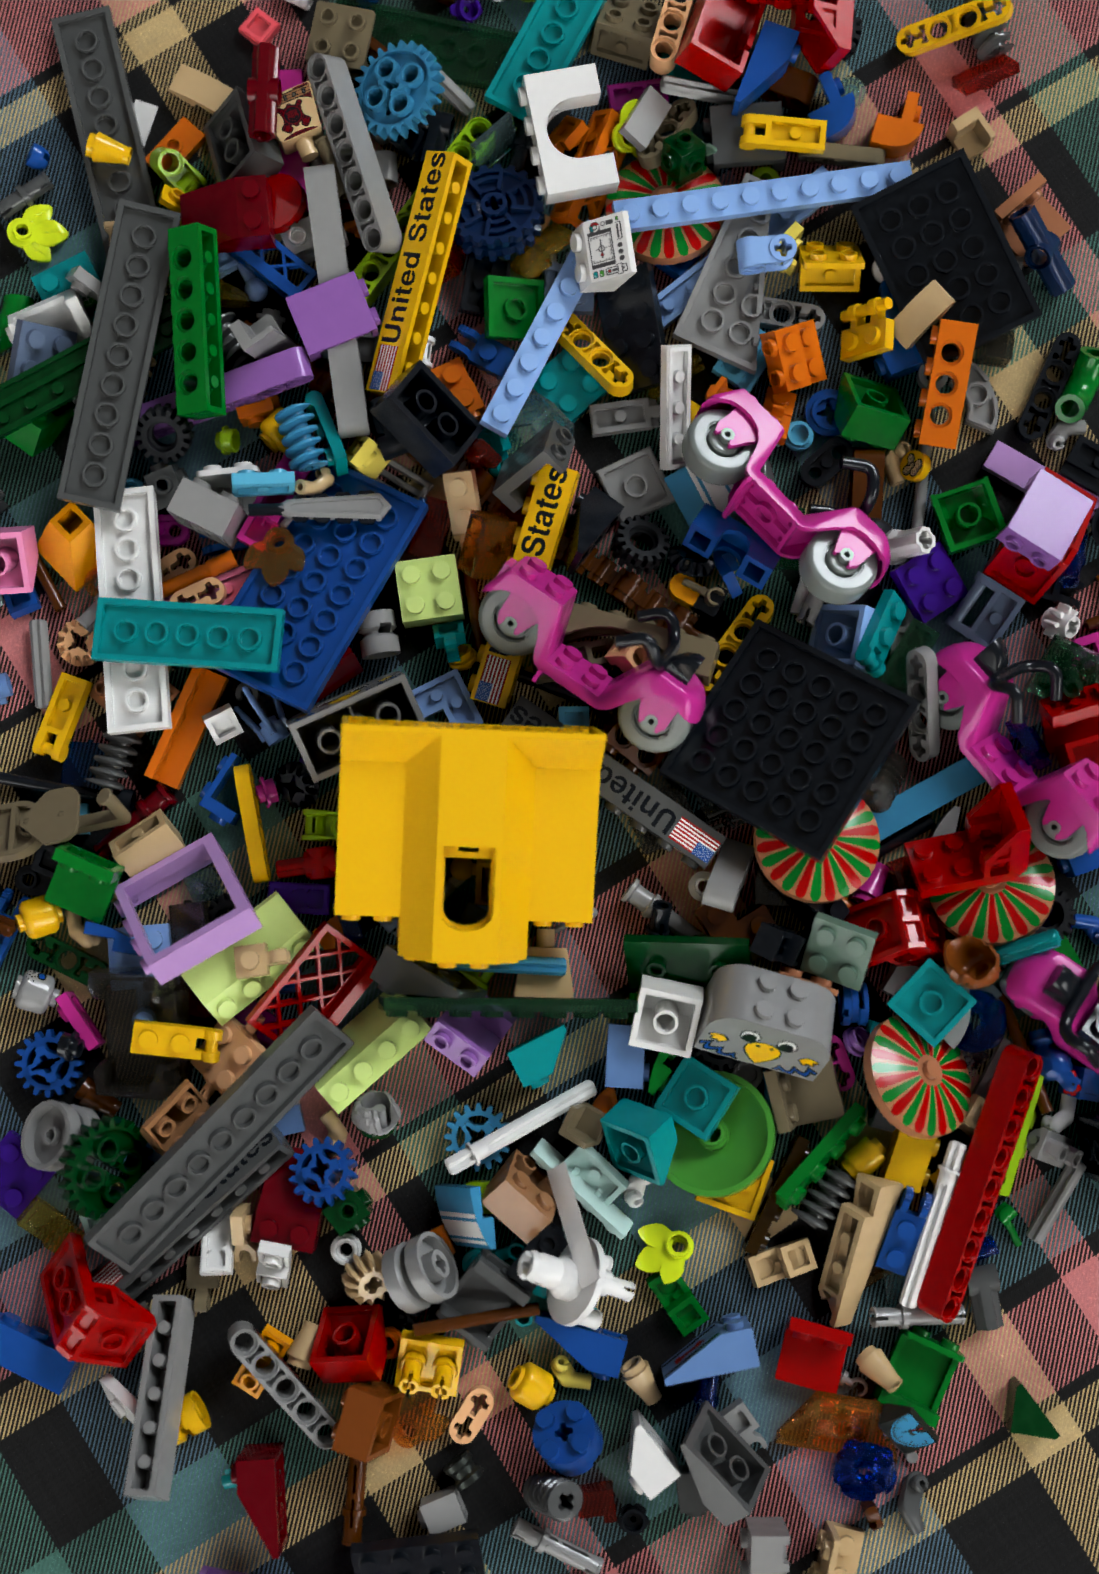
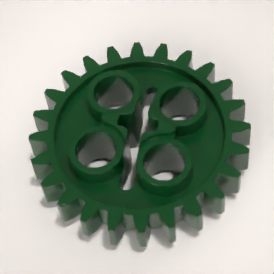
M104 1115L102 1120L93 1118L91 1119V1127L82 1124L80 1126L82 1135L79 1136L72 1133L71 1138L74 1144L72 1146H63L68 1152L67 1157H60L58 1161L65 1164L63 1169L56 1171L57 1175L64 1177V1180L57 1184L58 1188L66 1190L61 1198L69 1201L68 1208L77 1211L76 1214L95 1221L102 1218L146 1173L148 1167L154 1165L153 1161L147 1160V1156L151 1155L154 1151L151 1148L145 1147L148 1142L140 1134L141 1128L136 1127L135 1122L118 1116L112 1118ZM89 1156L94 1160L103 1162L107 1167L125 1174V1180L110 1174L101 1167L86 1161V1157Z

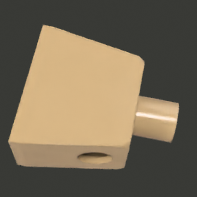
M536 929V947H527V956L565 958L567 961L566 975L518 974L514 997L574 998L567 948H555V929Z

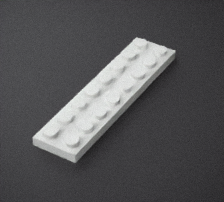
M153 485L125 488L120 513L93 508L99 597L164 601L156 491ZM103 662L107 733L109 735L172 729L168 666Z

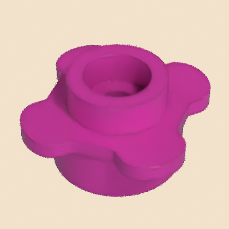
M260 777L258 780L259 785L255 786V791L259 803L265 802L268 809L272 803L279 802V797L273 779L264 780L263 777Z

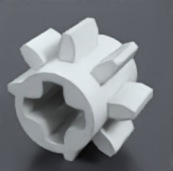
M1059 602L1057 608H1048L1041 619V625L1045 629L1043 634L1059 643L1063 642L1064 637L1073 638L1080 628V619L1077 617L1079 612Z

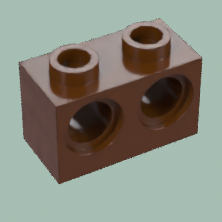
M616 707L600 728L601 731L607 734L605 752L612 757L618 754L625 760L622 765L634 774L641 773L650 776L669 751L662 753L647 752L646 757L639 761V748L631 744L625 736L619 742L615 739V733L620 728L617 718L618 707Z

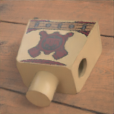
M309 80L282 92L281 107H278L276 140L282 151L286 155L298 151L302 161L305 163L311 162L319 156L314 141L324 136Z

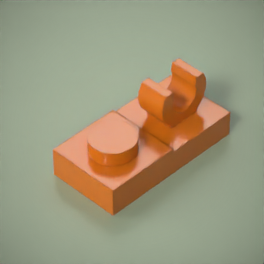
M768 386L763 407L772 416L777 418L783 426L784 434L777 444L784 446L797 394L786 392L773 395L772 387Z

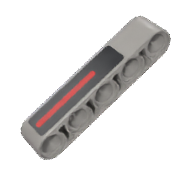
M241 1320L233 1323L227 1333L228 1342L233 1354L317 1447L325 1450L331 1449L334 1442L332 1430L337 1422L334 1415L250 1322ZM241 1333H249L251 1335L249 1342L243 1345L235 1343V1339ZM262 1356L272 1358L268 1366L263 1368L256 1366L257 1360ZM283 1379L292 1381L291 1386L286 1390H278L276 1388L277 1384ZM304 1402L312 1403V1407L306 1413L297 1412L300 1404ZM324 1425L332 1426V1430L327 1435L321 1436L317 1434L320 1427Z

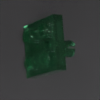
M1055 634L1040 660L1052 661L1059 666L1063 675V693L1067 697L1075 698L1081 694L1079 690L1083 691V687L1095 683L1099 684V653ZM1033 672L1025 685L1026 691L1044 699L1050 697L1049 674Z

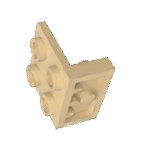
M826 1520L824 1530L819 1529L816 1549H819L817 1562L812 1561L809 1574H856L865 1534L864 1530Z

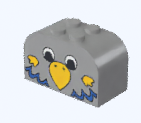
M395 671L313 706L308 714L300 712L286 720V724L311 779L316 783L340 772L342 715L369 716L380 720L425 721L405 674Z
M747 964L723 966L715 971L704 989V1000L693 1048L814 1081L830 1059L836 999L828 989L815 983Z

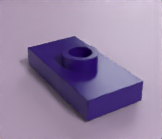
M269 881L268 897L277 891L295 914L330 915L331 884Z

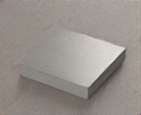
M650 446L595 472L604 493L624 506L618 518L620 524L628 517L633 519L635 515H640V518H643L676 502L664 480L665 475L659 469L660 465Z

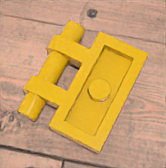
M875 297L863 305L860 303L853 304L847 310L840 313V319L843 323L850 322V329L841 331V361L850 363L893 350L895 320L886 317V310L893 307V301L890 297ZM866 316H870L869 323H866Z

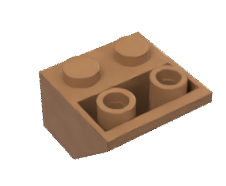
M185 1079L141 1126L140 1134L157 1153L163 1156L210 1108V1105L193 1084Z
M518 1149L512 1152L488 1183L481 1199L482 1205L526 1244L552 1222L557 1207L548 1176L536 1166L531 1157L523 1155Z

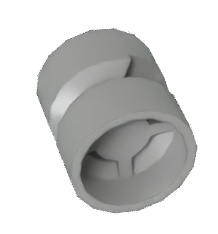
M378 609L369 611L357 631L359 635L363 636V639L359 642L363 660L383 659L401 653L399 637L393 633V630L397 628L394 610Z

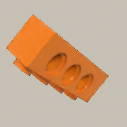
M940 319L938 326H932L929 344H933L935 347L933 357H927L924 375L929 376L927 388H921L918 406L924 407L922 419L915 420L913 437L918 438L917 444L956 450L979 324ZM945 345H954L958 349L959 354L956 361L947 362L943 359L941 352ZM940 376L951 378L953 387L949 393L944 394L937 390L936 381ZM934 407H942L947 412V419L941 425L931 421L930 413Z

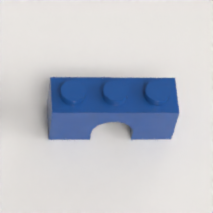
M706 503L692 522L682 545L706 559H709L715 551L731 553L739 562V568L735 575L762 590L779 563L781 556L776 554L754 530L730 516L724 519L722 517L723 512Z

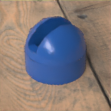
M33 143L27 155L25 165L36 170L45 169L48 167L47 161H50V154L43 146Z

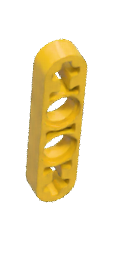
M974 0L905 26L897 34L896 45L905 56L913 57L1007 22L1014 11L1013 3L1011 0ZM1001 2L1004 6L1001 9L1002 13L1000 15H996L992 11L996 8L995 3ZM981 7H984L985 11L988 12L985 14L988 18L985 21L984 16L980 10ZM967 12H975L977 14L976 22L970 27H963L961 25L963 15ZM941 22L946 23V34L941 38H934L932 36L933 27ZM923 29H925V35L929 40L926 43L925 40L922 38V36H924V34L922 33ZM912 34L915 38L919 39L914 40L913 47L909 48L904 43L908 41V36Z
M572 313L567 322L568 328L565 326L557 342L609 394L615 397L629 395L632 392L634 382L632 371ZM586 340L590 344L587 347L580 348L574 345V342ZM602 358L607 360L608 364L599 367L593 364V361Z
M758 594L748 600L719 640L720 652L728 650L735 654L743 640L738 639L734 632L739 627L752 628L754 622L751 619L754 616L755 607L759 608L761 605L766 607V614L764 612L759 613L756 620L759 619L769 624L773 617L774 604L768 596ZM717 660L715 668L718 671L714 676V683L717 682L728 664ZM710 683L709 686H704L706 696H708L714 684Z
M250 764L234 766V779L252 878L255 884L271 881V871L259 803L255 791L253 771Z

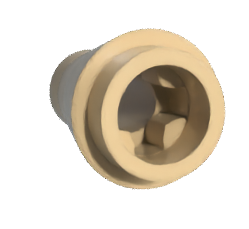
M308 1320L304 1321L301 1330L286 1353L289 1355L287 1363L310 1371L309 1360L319 1324Z
M870 1345L857 1357L856 1364L859 1366V1372L885 1388L890 1394L896 1391L902 1384L903 1379L897 1374L881 1348L877 1349L874 1345Z
M635 1356L622 1365L620 1369L622 1380L644 1401L646 1406H651L661 1399L662 1394L657 1387L647 1360H643L641 1356Z

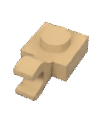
M266 943L234 947L236 978L239 980L270 976L269 966L291 963L290 950L287 951L286 948L268 951Z
M240 1203L229 1216L232 1246H235L234 1259L236 1262H240L243 1257V1250H246L251 1254V1261L255 1262L258 1258L257 1251L259 1246L256 1242L250 1241L255 1215H251L250 1203Z

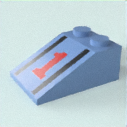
M740 1313L723 1315L721 1321L714 1322L663 1363L661 1369L665 1386L760 1367L753 1329L746 1315L740 1316Z

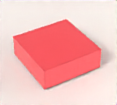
M256 6L238 30L242 36L257 46L260 42L270 43L281 30V27L277 21Z

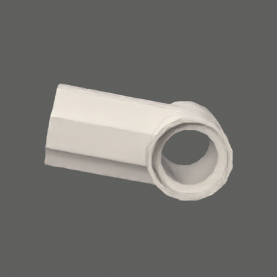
M920 526L907 530L893 529L887 536L891 552L889 565H900L907 561V558L929 554L936 545V538L932 534L930 527Z

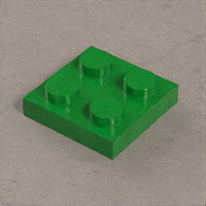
M495 275L484 277L485 339L522 342L544 301V280Z

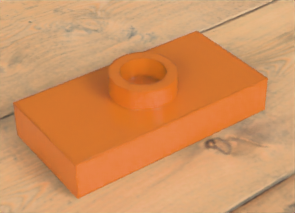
M183 116L154 149L157 147L175 149L188 161L206 142V135ZM151 151L145 158L148 166L152 169L149 161ZM165 154L162 158L161 164L164 170L169 169L172 165L170 154Z

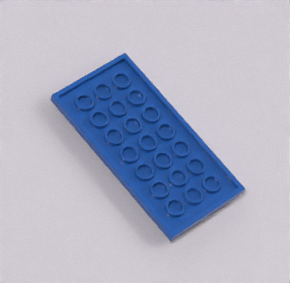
M329 466L331 474L334 475V483L323 493L330 497L335 496L337 492H349L351 495H357L359 491L372 490L374 493H380L392 508L381 522L376 521L373 525L360 524L359 521H352L350 524H338L336 520H330L325 524L316 523L314 520L309 519L306 523H296L293 520L286 529L279 525L231 606L285 610L280 673L216 669L306 714L311 712L393 572L396 563L400 560L429 510L428 504L348 468V474L337 477L333 466ZM316 470L311 472L307 480L314 481L317 479L315 477Z

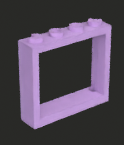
M212 832L122 882L115 891L118 900L114 902V905L121 917H126L122 921L123 926L130 937H135L130 941L139 957L143 956L139 963L145 974L149 975L152 973L160 985L167 983L263 927L227 856ZM213 863L236 908L155 954L134 907Z

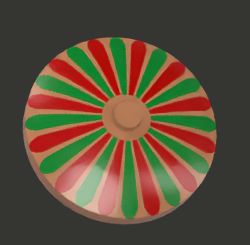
M637 159L618 173L619 186L616 193L607 194L605 214H613L612 202L616 200L718 187L721 184L715 174L704 165L702 175L678 186L661 169V166L652 170L643 169ZM724 220L631 233L635 258L656 265H674L692 260L713 245Z
M862 799L822 864L755 827L753 845L757 862L763 874L774 887L795 900L812 904L835 902L849 896L867 881L878 860L880 835L875 817L869 806Z
M1030 840L1028 870L1015 880L929 897L930 906L941 925L955 937L974 936L982 939L987 945H992L993 947L1002 946L1031 936L1046 921L1052 910L1055 898V874L1047 855L1041 852Z
M898 1014L882 1021L872 1030L864 1049V1075L875 1105L888 1122L902 1133L918 1139H935L959 1127L967 1115L971 1101L970 1075L959 1047L956 1046L953 1049L942 1039L934 1048Z

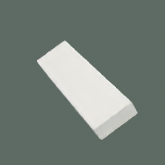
M692 344L661 345L660 470H676L686 466L682 455V441L691 424Z

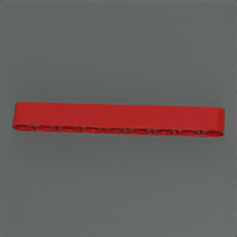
M1014 1044L1007 1045L1000 1055L918 1295V1308L944 1323L952 1322L960 1310L1042 1071V1056Z

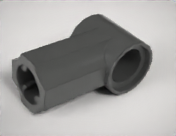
M994 1263L974 1266L966 1289V1294L970 1297L974 1325L977 1330L989 1331L1004 1326L998 1296L1000 1279Z

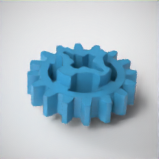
M477 1102L474 1110H471V1107L466 1104L464 1105L465 1113L462 1115L460 1112L455 1111L453 1115L457 1121H448L446 1126L452 1129V1132L444 1134V1139L451 1140L452 1142L446 1147V1151L454 1150L457 1153L466 1148L465 1144L467 1142L472 1144L473 1133L471 1130L477 1133L483 1130L485 1137L491 1134L496 1127L500 1129L509 1122L501 1123L500 1119L504 1113L501 1111L494 1115L492 1113L493 1105L491 1104L486 1110L482 1109L481 1102ZM472 1116H483L488 1119L484 1123H477L469 1118ZM459 1126L465 1133V1141L461 1146H459L457 1139ZM508 1146L503 1147L481 1160V1164H485L488 1170L492 1169L491 1160L495 1159L501 1163L503 1159L499 1154L500 1151L509 1152L510 1148ZM474 1164L475 1172H479L481 1164L479 1166Z

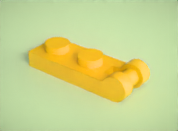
M753 113L742 115L741 127L744 130L743 135L740 136L739 147L743 150L766 149L824 154L827 120ZM756 129H765L764 135H756Z
M61 672L32 746V751L35 754L41 756L50 755L52 760L60 763L66 760L69 753L68 746L93 683ZM52 734L57 735L54 744L50 742Z
M134 1019L130 1053L218 1063L220 1051L217 1050L218 1044L223 1038V1030L212 1027ZM197 1038L206 1040L205 1048H196Z

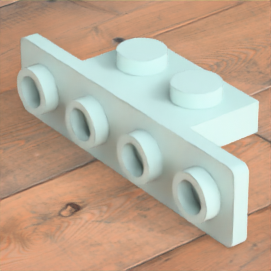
M542 1138L530 1152V1156L535 1160L536 1164L540 1168L549 1171L565 1161L576 1199L581 1203L582 1207L600 1220L608 1232L616 1235L620 1240L626 1237L633 1225V1221L613 1201L628 1187L630 1182L593 1147L583 1149L577 1146L564 1158L551 1144Z

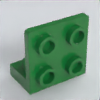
M68 842L56 847L52 859L57 861L58 865L44 899L93 922L102 923L125 867Z

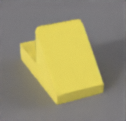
M367 436L356 437L345 451L348 456V465L357 472L374 480L377 479L390 460H384L381 450L377 447L378 444Z

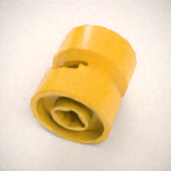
M194 1390L184 1395L177 1446L187 1441L188 1434L194 1437L211 1428V1419L205 1403Z

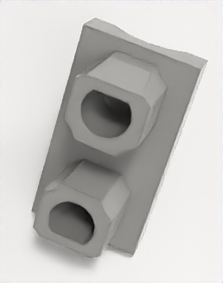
M1044 1127L1034 1129L1027 1136L1026 1141L1030 1157L1063 1169L1064 1164L1075 1169L1078 1168L1084 1152L1072 1147L1075 1140Z

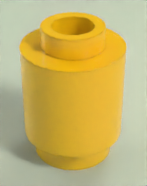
M865 1136L844 1155L845 1159L840 1164L856 1181L857 1173L871 1175L886 1162L887 1159L884 1154L887 1150L876 1137L870 1140Z

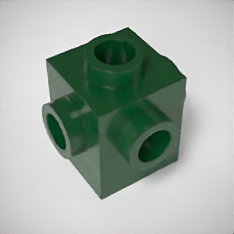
M688 128L663 139L661 169L678 186L702 175L706 145Z
M353 1185V1191L345 1189L343 1193L346 1199L344 1201L335 1197L334 1206L327 1205L322 1210V1213L340 1237L351 1228L357 1232L371 1221L368 1215L374 1210L371 1206L374 1202L363 1187L359 1190L356 1185ZM346 1205L352 1206L354 1212L349 1211Z

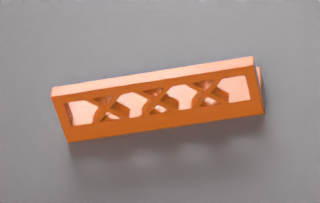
M613 108L593 111L588 123L589 130L582 137L575 158L600 155L607 151L610 153L614 152L616 167L619 172L626 153H621L615 149L611 137L614 127L619 123L620 114ZM607 194L555 203L549 217L556 224L570 223L577 228L583 222L578 218L582 206L587 205L589 220L599 218L604 208Z
M192 667L171 713L172 729L163 731L144 776L177 790L180 789L207 729L201 716L216 709L228 683V678L206 668Z

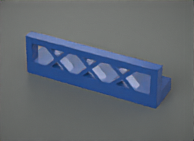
M276 240V248L227 253L283 299L308 289L317 278V271L278 240ZM278 250L282 254L283 264L269 265L266 263L264 251ZM254 252H260V257ZM286 258H288L293 263H287ZM301 269L308 275L297 287L288 280V270ZM283 270L284 276L280 274L278 271Z

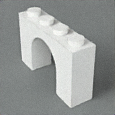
M595 63L523 75L522 86L517 89L520 107L525 106L527 117H524V128L526 136L532 137L533 147H530V157L532 165L538 166L539 176L536 177L538 195H544L545 205L616 193L620 181L614 152L582 158L570 157L554 147L547 132L549 122L557 114L570 109L598 105L601 89Z

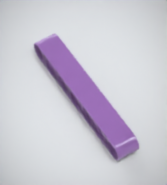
M292 347L225 372L226 413L236 410V407L261 401L312 381L314 375L305 347ZM176 391L143 403L140 418L147 409L153 408L156 404L161 403V406H164L166 403H170L171 408L175 409ZM188 418L187 421H188V422H191V421H192V422H193V425H196V424L202 423V422H204V421L210 420V419H212V418H206V419H200V420H194V419ZM158 423L154 426V436L156 439L175 433L173 427L167 423ZM139 440L135 441L134 447H137L140 443Z

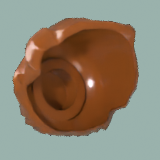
M963 936L944 942L943 958L945 969L955 984H961L968 989H982L989 987L997 981L1001 971L999 965L1000 955L993 949L992 945H987L982 939L974 936Z

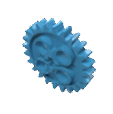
M400 40L396 48L389 42L386 52L379 47L376 59L372 56L368 57L369 67H360L364 75L363 77H355L360 87L354 89L368 131L375 137L378 135L383 140H386L389 136L393 141H397L399 134L403 138L408 139L410 129L416 134L419 133L418 124L421 122L427 126L426 116L428 114L436 115L432 107L442 103L437 94L445 92V89L439 84L445 80V77L439 72L442 66L436 61L437 58L422 44L418 46L411 40L407 45L403 40Z

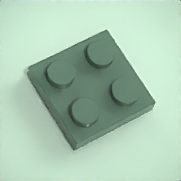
M818 912L813 922L800 970L860 991L879 933Z

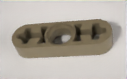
M681 98L673 102L671 109L647 148L642 152L636 149L639 164L643 169L652 170L661 166L663 139L669 137H662L663 133L674 131L673 134H676L687 128L691 130L696 124L699 115L694 100Z
M825 142L823 155L798 152V160L803 162L853 168L885 164L886 151L880 148Z

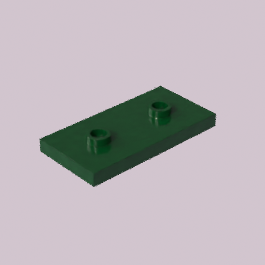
M624 935L623 945L629 988L639 989L642 974L697 985L705 989L717 969L730 964L752 965L751 951H749L750 938Z

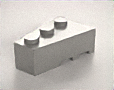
M745 1517V1528H740L739 1535L740 1548H745L746 1560H740V1574H787L790 1569V1562L787 1560V1545H790V1534L783 1517Z

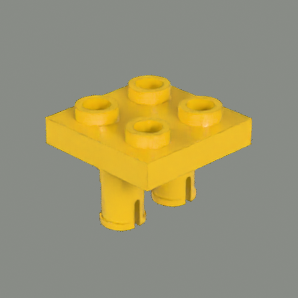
M403 1329L394 1387H398L405 1394L407 1389H410L409 1394H415L418 1391L428 1392L436 1399H438V1394H441V1400H445L450 1396L456 1397L465 1339L435 1334L414 1337L413 1331Z

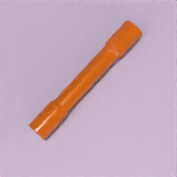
M232 550L207 560L204 564L162 582L163 599L202 579L216 577L238 567V562Z

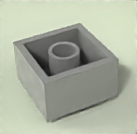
M183 477L166 510L179 524L233 550L238 541L236 536L248 517L243 510L244 506L238 502L239 499L226 491L218 494L210 489L211 485L202 479L194 477L193 481Z

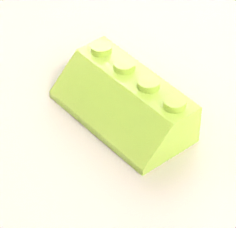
M277 891L253 908L263 926L262 928L180 974L204 1007L221 1026L266 992L288 966V964L269 966L270 976L239 980L236 978L234 947L266 943L268 951L286 948L287 951L290 950L292 961L312 936L311 932Z
M383 992L341 1029L352 1039L354 1044L314 1086L337 1114H340L419 1044L433 1025L405 994H395L392 996Z

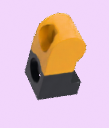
M681 573L674 575L668 587L670 598L712 622L729 591L718 585L717 587L721 588L725 595L720 596L715 592H711V600L719 605L710 607L705 603L703 596L682 585L685 578L696 583L693 577Z

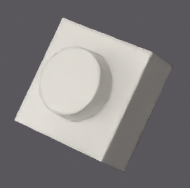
M229 703L201 716L216 746L244 732Z

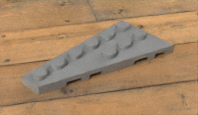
M746 172L741 183L762 181V179ZM771 214L724 220L672 335V338L685 344H692L693 348L752 375H755L757 370V350L760 338L759 329L766 272L755 275L739 274L736 241L746 236H768Z

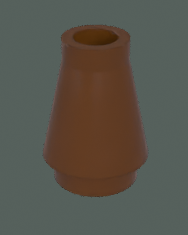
M89 1076L74 1096L80 1101L78 1104L112 1118L123 1104L98 1078L94 1080Z

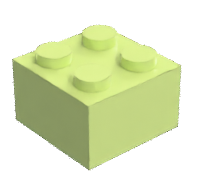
M455 553L398 561L396 563V581L402 623L405 628L465 620Z

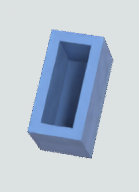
M608 1023L605 1087L643 1089V1082H649L650 1063H644L645 1051L650 1050L628 1045L632 1024Z

